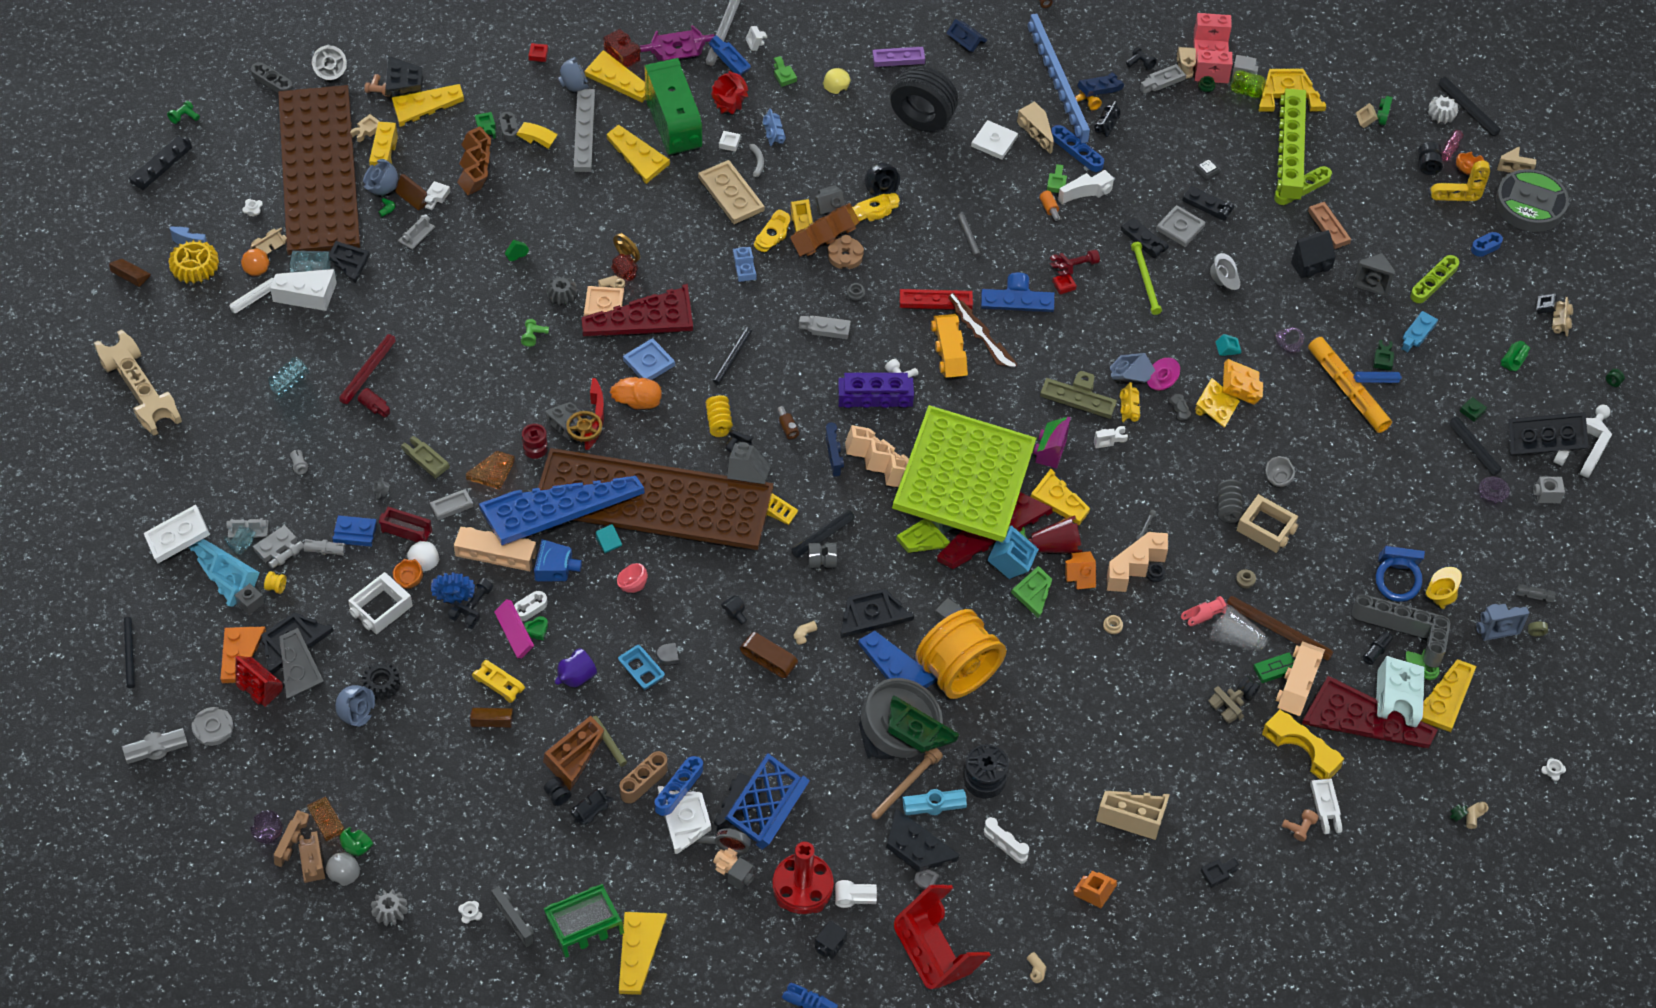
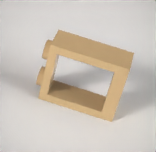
M1258 494L1240 518L1236 531L1277 553L1280 547L1284 548L1289 540L1288 536L1296 532L1298 516ZM1260 511L1286 524L1279 536L1252 523Z

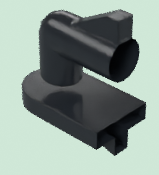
M730 429L728 434L731 437L725 448L727 451L732 452L734 444L738 441L751 445L754 437Z

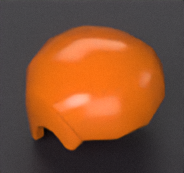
M1472 152L1460 153L1456 157V166L1462 173L1470 175L1473 165L1478 161L1485 160L1481 155L1474 157Z
M259 248L249 249L244 253L241 260L243 270L251 276H261L264 274L270 263L267 253Z
M404 559L393 570V579L402 588H413L423 578V569L416 559Z

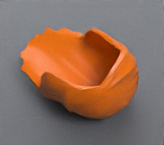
M629 377L620 379L618 383H615L610 388L611 398H614L616 402L628 404L633 409H652L660 404L661 388L658 383L647 378Z

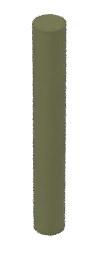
M593 716L592 718L604 729L603 741L620 767L627 764L626 759L598 716Z

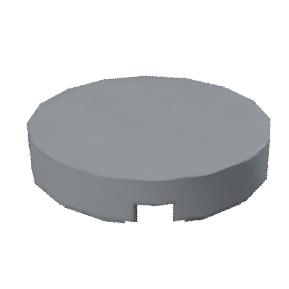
M210 707L200 711L195 716L194 722H192L194 737L198 742L209 746L218 745L226 741L231 736L234 728L232 717L228 711L218 707Z

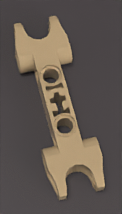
M123 330L117 331L118 338L120 339L119 343L111 347L103 345L100 341L94 342L101 365L108 373L117 369L140 403L133 410L145 429L154 436L158 434L155 424L159 419L170 418L176 424L182 422L175 401L170 393L165 392L158 395L135 361V359L142 355L138 346Z

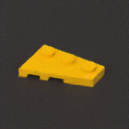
M1050 469L1031 493V497L1052 507L1054 512L1065 518L1075 515L1076 519L1073 522L1080 525L1088 515L1090 508L1075 493H1072L1066 487L1067 484L1063 480L1060 481L1055 476V472Z

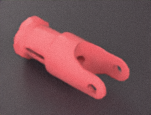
M1219 596L1212 602H1204L1184 611L1181 614V618L1183 620L1189 619L1188 625L1194 626L1212 619L1218 613H1225L1227 605L1224 599Z

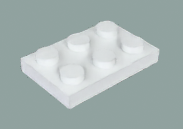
M194 505L148 530L144 535L157 563H160L209 536L210 533L198 507Z

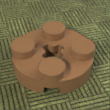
M849 235L836 239L828 246V259L837 268L848 267V269H853L859 266L863 260V246Z

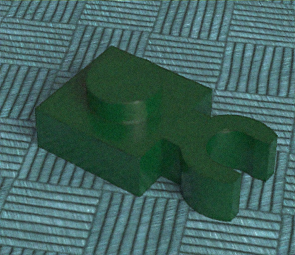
M1380 340L1378 349H1376L1374 354L1373 368L1391 371L1394 360V352H1391L1393 343L1390 341L1388 346H1384L1382 344L1383 340Z

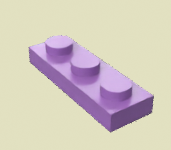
M923 47L877 49L872 51L874 67L925 64Z

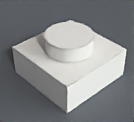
M723 131L719 148L736 152L740 142V134Z

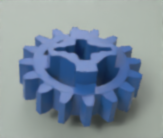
M453 572L451 575L444 573V576L438 575L437 579H433L431 592L432 596H437V600L443 599V602H450L452 604L454 601L461 603L462 600L468 601V597H473L475 584H473V580H469V576L463 577V574H455Z

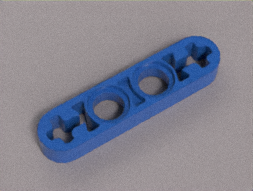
M1056 125L1052 128L1051 133L1056 144L1089 170L1099 172L1103 169L1104 158L1087 144L1081 143L1080 139L1065 127ZM1067 142H1074L1075 145L1070 146ZM1084 151L1087 152L1088 155H1081L1079 154V152Z
M691 756L684 761L655 799V812L662 816L669 815L677 807L703 772V760L701 758ZM682 777L689 778L688 781H680L679 779ZM672 790L679 791L678 794H670L669 792Z

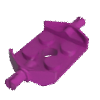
M691 25L690 31L658 35V31H656L651 43L640 45L641 53L651 51L659 61L699 56L702 53L705 42H710L714 34L702 35L693 25Z

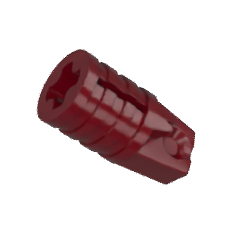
M365 388L359 394L358 402L362 403L374 414L378 413L384 418L390 414V408L386 405V401L369 388Z

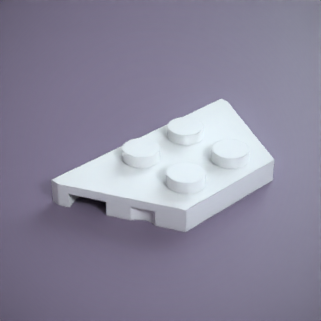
M663 786L658 787V794L664 789ZM676 790V792H675V791H670L669 793H670V794H678L679 791H677V790ZM687 792L673 812L665 816L675 854L680 853L711 831L710 819L703 795L700 792Z

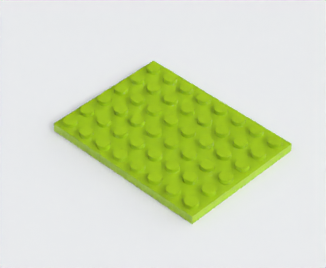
M929 405L892 509L1003 542L1036 438Z

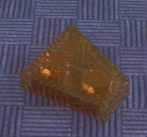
M496 451L468 471L466 479L501 489L515 461V456Z

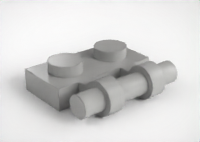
M284 525L255 544L253 549L265 563L273 559L268 562V565L273 569L276 566L283 565L285 560L291 556L299 554V551L304 548V544L301 541L296 543V536Z

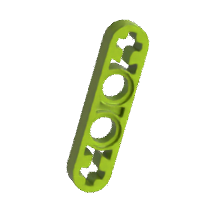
M1322 166L1305 174L1302 196L1330 182L1331 169ZM1311 180L1314 184H1308L1306 181ZM1276 190L1274 196L1275 202L1280 205H1286L1296 200L1280 198V190Z
M1453 255L1444 257L1413 287L1410 295L1411 300L1416 303L1425 302L1457 271L1459 259ZM1436 272H1442L1445 276H1438ZM1425 282H1432L1434 286H1427Z

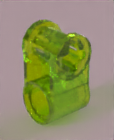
M1239 70L1234 73V82L1231 84V89L1235 93L1258 98L1263 94L1266 80L1261 75Z

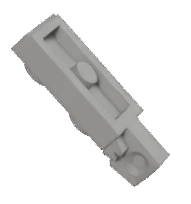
M1175 64L1149 74L1148 78L1141 82L1140 90L1143 94L1151 90L1158 91L1185 80L1186 74Z
M800 316L799 329H807L809 332H812V335L848 339L851 325L850 320L820 316Z

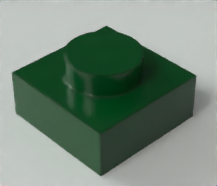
M1472 397L1461 407L1459 412L1475 422L1486 412L1487 407Z

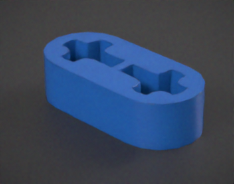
M1497 232L1488 233L1473 242L1471 252L1476 256H1485L1500 248L1503 237Z

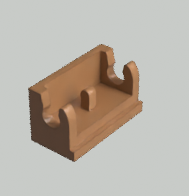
M317 831L311 832L310 839H304L303 835L299 837L300 844L298 845L304 883L326 879Z

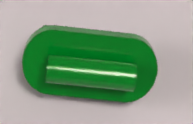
M1523 341L1511 344L1508 352L1501 360V366L1509 371H1517L1526 359L1530 347Z

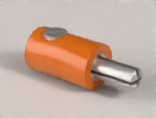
M1051 191L1042 192L1039 198L1047 214L1052 215L1055 221L1060 220L1058 214L1059 207Z

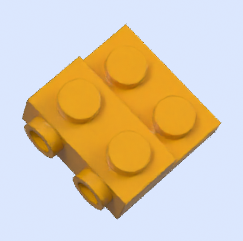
M1226 360L1224 362L1223 392L1255 405L1263 397V382L1259 381V371L1232 360Z

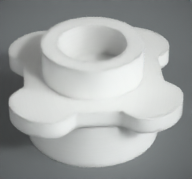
M247 199L245 201L246 205L242 209L243 212L249 216L259 215L261 212L260 207L263 205L262 201Z
M1549 759L1547 765L1543 766L1541 771L1543 774L1550 776L1553 781H1558L1560 775L1565 773L1566 768L1559 760Z
M468 901L459 906L458 910L462 914L461 920L463 923L467 924L472 920H480L482 918L477 901Z

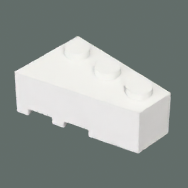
M330 269L275 274L270 287L273 302L326 311L337 284L335 271Z

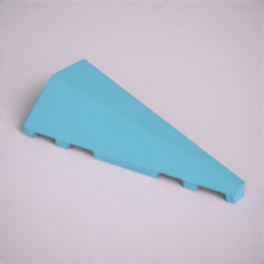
M205 539L189 546L190 550L194 551L198 556L197 560L210 580L215 581L219 587L218 592L227 599L226 604L228 606L237 604L234 595L249 583L255 587L260 572Z

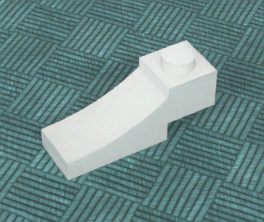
M1106 170L1093 177L1086 173L1061 187L1058 201L1064 204L1085 196H1097L1099 198L1111 192L1114 178Z

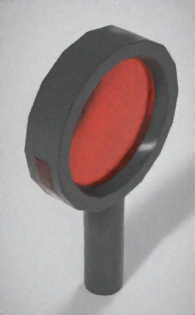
M721 829L717 832L716 836L704 835L695 843L716 844L724 851L731 848L737 854H745L750 848L751 840L740 831Z

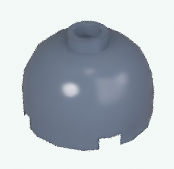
M576 57L564 62L560 69L561 77H558L562 87L566 86L572 92L590 88L589 85L584 83L588 81L581 66L577 64L576 61L578 60Z
M385 159L377 160L378 164L375 166L371 165L366 171L363 182L366 184L364 188L375 195H386L397 187L398 173L390 162Z
M351 685L344 688L336 699V713L343 722L349 725L360 727L366 724L372 716L368 715L371 708L374 709L375 707L373 691L359 685Z

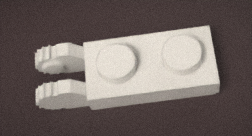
M1332 779L1311 780L1310 785L1323 833L1329 834L1330 832L1328 819H1333L1336 833H1341V813Z

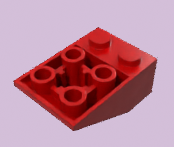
M238 655L235 657V682L237 687L242 691L246 690L254 702L257 704L261 703L266 707L282 692L283 683L254 658Z

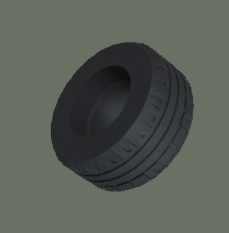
M914 66L904 70L890 92V102L895 114L907 125L922 131H936L944 128L949 123L959 103L957 90L951 80L938 70L926 66Z

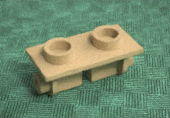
M282 228L272 229L266 234V237L254 240L251 243L250 249L259 248L268 255L272 252L269 247L270 245L276 250L286 244L287 237L281 235Z
M1566 297L1565 302H1557L1556 311L1553 314L1557 318H1553L1552 330L1555 333L1565 331L1566 336H1568L1569 329L1572 328L1570 315H1573V305L1569 304L1568 297Z

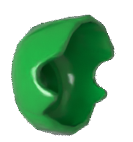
M351 827L342 831L339 838L344 851L353 856H362L373 846L372 840L361 830L350 832Z

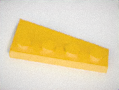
M604 50L584 71L585 76L642 103L645 100V82Z
M617 125L607 133V140L619 153H622L627 163L634 167V171L642 176L646 184L670 165V159L620 125Z
M625 912L619 994L641 995L657 943L660 940L662 929L667 919V913Z

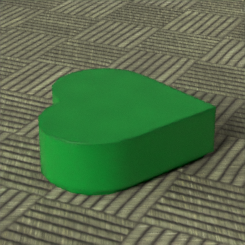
M513 240L507 248L505 256L509 261H515L519 257L526 256L529 248L525 243Z
M539 616L533 621H528L524 624L529 637L544 640L548 629V621L545 617Z

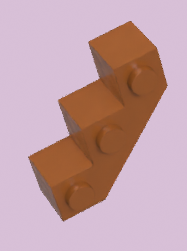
M481 126L468 131L461 144L466 151L459 163L464 170L457 183L467 195L481 190L488 177L487 168L490 157L491 138Z
M848 203L831 211L827 216L812 222L808 227L795 232L790 238L799 256L804 254L809 256L816 252L815 249L820 244L834 242L836 240L835 237L843 231L849 233L856 229L855 226L860 221L851 203Z

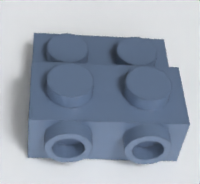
M1492 604L1486 608L1485 612H1481V622L1476 623V629L1481 634L1483 641L1518 635L1521 633L1530 613L1527 607H1514L1508 610L1506 604Z

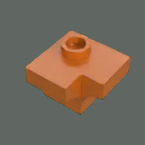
M1091 551L1071 553L1072 559L1065 561L1067 582L1075 581L1076 589L1095 588L1096 561Z
M1091 871L1088 877L1083 876L1073 891L1074 896L1102 908L1117 886V880L1100 872Z

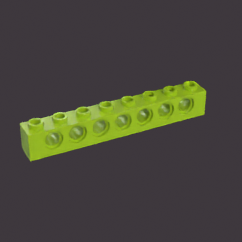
M1285 88V93L1280 98V105L1283 107H1280L1279 117H1282L1279 122V129H1282L1279 132V141L1282 142L1279 143L1278 153H1281L1278 157V165L1281 167H1278L1277 178H1280V180L1278 179L1277 190H1280V198L1301 200L1304 187L1306 90Z

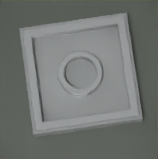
M1176 205L1157 225L1156 230L1186 247L1205 227L1206 222Z

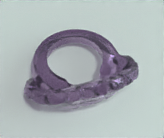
M1290 327L1276 333V340L1285 351L1296 353L1300 352V346L1304 343V334L1299 328ZM1289 332H1298L1300 334L1298 342L1289 345L1284 342Z

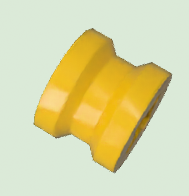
M268 572L264 581V590H274L275 593L281 594L286 586V575H276L275 572Z

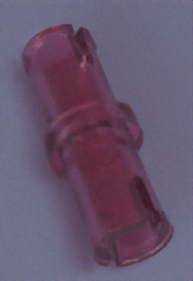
M1460 130L1453 131L1450 139L1446 141L1445 148L1442 151L1443 161H1450L1453 153L1458 150V144L1464 136Z

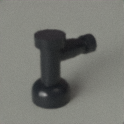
M1139 47L1133 50V57L1126 61V65L1131 67L1141 59L1148 70H1151L1157 63V59L1154 56L1148 57Z

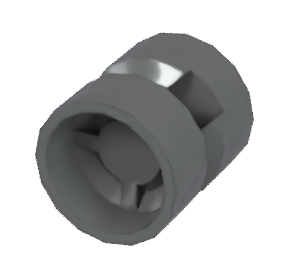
M809 543V568H820L822 565L825 568H836V543H825L824 546H821L820 543Z

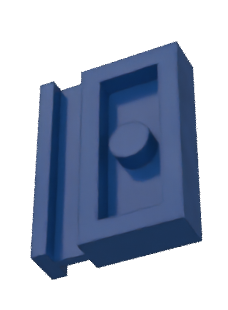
M338 516L332 538L333 542L372 547L377 520Z

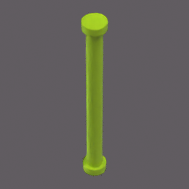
M1134 242L1131 248L1135 252L1152 307L1151 313L1158 315L1162 312V308L1158 305L1142 254V244Z

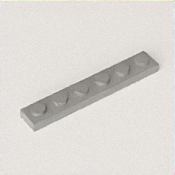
M595 89L577 91L574 172H592Z

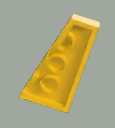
M460 84L392 97L399 127L404 126L407 121L412 120L414 122L420 119V116L427 113L431 115L439 108L446 109L464 101Z
M1458 659L1455 661L1441 682L1435 686L1433 692L1423 701L1422 722L1449 732L1452 731L1476 666Z

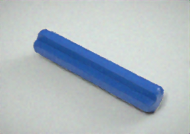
M1356 372L1353 378L1357 383H1399L1402 376H1400L1399 372Z

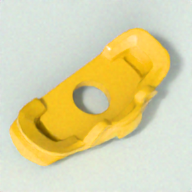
M896 193L882 194L856 204L853 209L859 221L866 218L869 221H874L875 219H882L890 215L893 208H898L900 200ZM878 202L880 205L877 207L870 206V203Z
M777 210L756 237L754 247L758 251L766 252L781 240L783 241L787 236L790 215L783 210ZM774 229L777 234L770 236L767 234V230Z

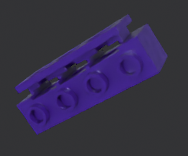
M844 373V378H838L839 407H913V378H908V373Z

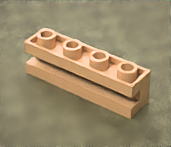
M460 527L454 543L455 556L525 571H531L532 558L535 559L537 554L536 542L518 539L501 545L495 533L476 530L472 527Z

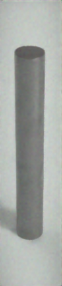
M960 213L957 216L972 253L977 258L981 253L965 215Z

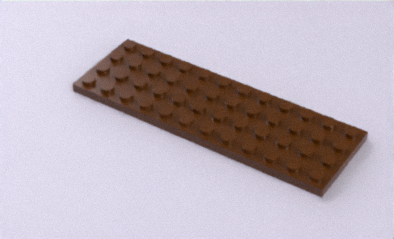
M348 85L278 91L288 255L331 251L335 241L360 248L353 139L350 133L352 125Z
M550 448L538 486L540 490H549L552 486L582 482L583 485L593 484V481L599 480L601 483L611 482L615 478L637 476L644 487V494L573 519L575 521L606 526L612 524L618 528L754 550L759 549L774 483L766 482L765 484L733 480L727 479V476Z

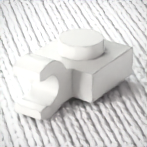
M434 181L427 191L425 202L428 203L425 208L433 210L437 202L443 203L450 193V186Z
M1120 426L1115 431L1114 429L1096 431L1094 438L1095 448L1114 446V442H1126L1128 435H1121V433H1125V427Z

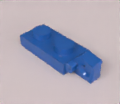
M717 35L712 37L709 45L734 73L742 75L750 70L751 65L729 42H723Z

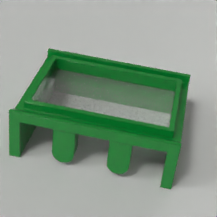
M603 884L591 887L584 892L572 895L567 899L552 903L544 908L546 921L565 958L569 957L567 946L578 942L580 948L585 949L588 947L587 938L598 934L600 940L604 941L608 938L607 930L616 926L620 935L624 934L622 920Z

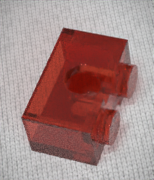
M621 29L603 37L604 50L626 68L640 61L641 49L639 45L631 42L629 35Z

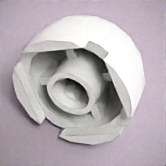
M326 45L315 51L312 58V66L319 77L326 80H334L344 74L347 60L341 49Z

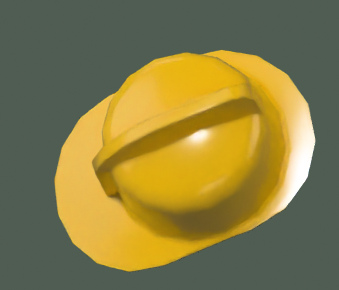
M1445 567L1438 570L1431 578L1426 595L1439 605L1441 609H1445L1446 605L1452 604L1457 599L1458 588L1462 579L1460 570L1454 567Z

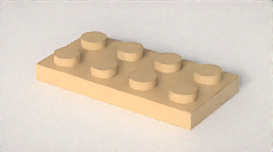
M729 160L698 173V178L733 224L764 211L765 206Z

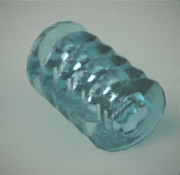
M293 357L283 367H280L279 371H276L273 376L268 378L269 386L277 396L282 398L284 397L283 392L288 393V387L293 389L295 387L294 383L299 384V378L305 379L304 373L309 374V370L300 359Z

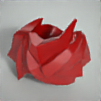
M729 71V73L718 77V80L714 81L711 95L715 100L714 103L717 104V108H720L721 114L726 112L733 114L736 109H742V102L748 97L747 91L749 90L741 75Z

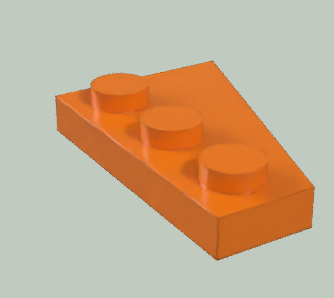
M265 627L225 628L221 668L222 683H236L235 657L237 655L253 657L259 647L262 634L266 632Z

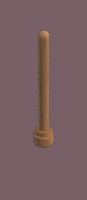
M934 748L925 752V759L872 813L873 819H879L930 764L938 763L943 758L939 749Z

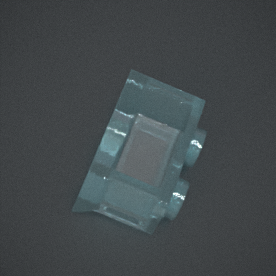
M292 251L290 272L329 270L331 263L329 252Z

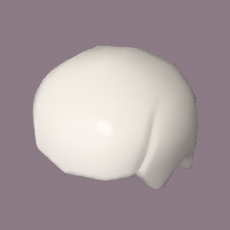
M419 541L412 545L407 553L408 560L416 559L421 565L423 572L433 569L440 560L436 547L430 542Z

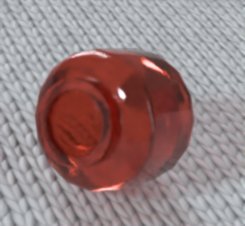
M620 254L612 260L611 269L617 277L627 281H631L636 277L638 265L630 255Z

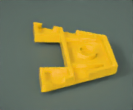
M1269 69L1259 112L1274 111V98H1281V95L1285 93V88L1306 90L1310 111H1325L1326 104L1321 101L1318 91H1315L1312 87L1313 83L1304 69Z

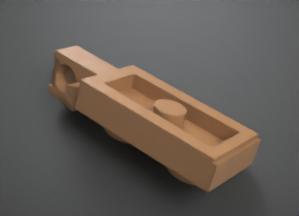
M297 810L293 820L290 821L274 853V864L276 866L282 867L284 862L290 859L293 843L297 844L301 835V829L307 827L308 813Z

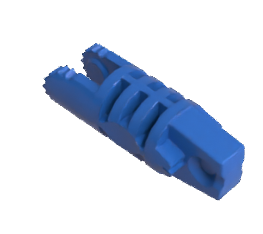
M789 983L786 992L782 995L785 1001L798 1007L838 1008L837 1004L826 999L824 996L820 997L819 994L813 993V991L808 992V989L794 983Z

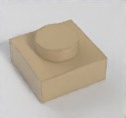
M1370 103L1356 112L1360 126L1363 128L1378 119L1375 109Z

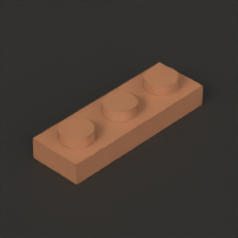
M1325 202L1309 207L1308 212L1321 231H1330L1334 249L1350 244L1351 238Z

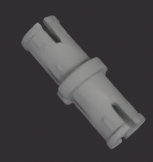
M305 539L304 552L344 556L345 543L328 542V540L324 539L323 541Z

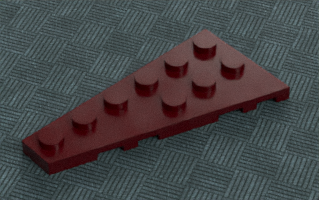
M688 284L682 285V288L673 290V288L666 290V293L660 295L653 294L631 301L626 306H615L613 310L607 312L600 311L581 317L583 336L693 331Z
M1020 492L1009 526H1013L1020 532L1025 525L1036 523L1039 521L1038 518L1045 514L1047 516L1052 514L1053 509ZM962 530L938 554L937 561L954 569L972 559V555L979 551L984 552L988 550L989 546L994 544L996 540Z
M1327 676L1302 722L1304 725L1428 749L1438 729L1420 721L1416 728L1406 725L1405 717L1397 711H1392L1387 716V719L1378 717V701L1375 698L1330 676Z

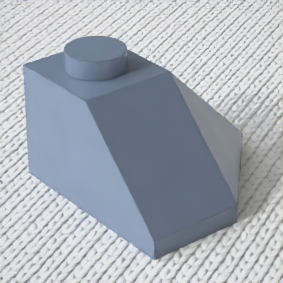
M1145 353L1120 355L1110 366L1113 380L1131 383H1145L1156 371Z

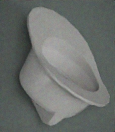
M1225 253L1216 255L1214 263L1210 268L1212 279L1217 285H1224L1231 290L1239 289L1240 279L1234 260Z

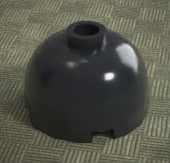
M888 163L874 164L865 174V186L875 197L882 194H890L893 190L896 192L899 187L900 174L895 167Z

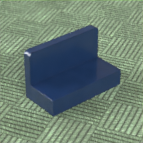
M957 19L953 21L946 32L971 52H974L980 41L987 42L988 40L968 24Z

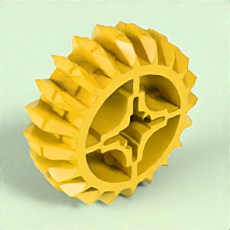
M194 239L192 242L186 241L185 244L179 243V248L174 247L168 261L173 276L178 278L180 282L185 281L186 284L190 281L195 284L196 281L202 283L203 279L209 280V276H214V271H217L219 265L218 254L213 245H209L208 242L202 243L201 240L195 242Z

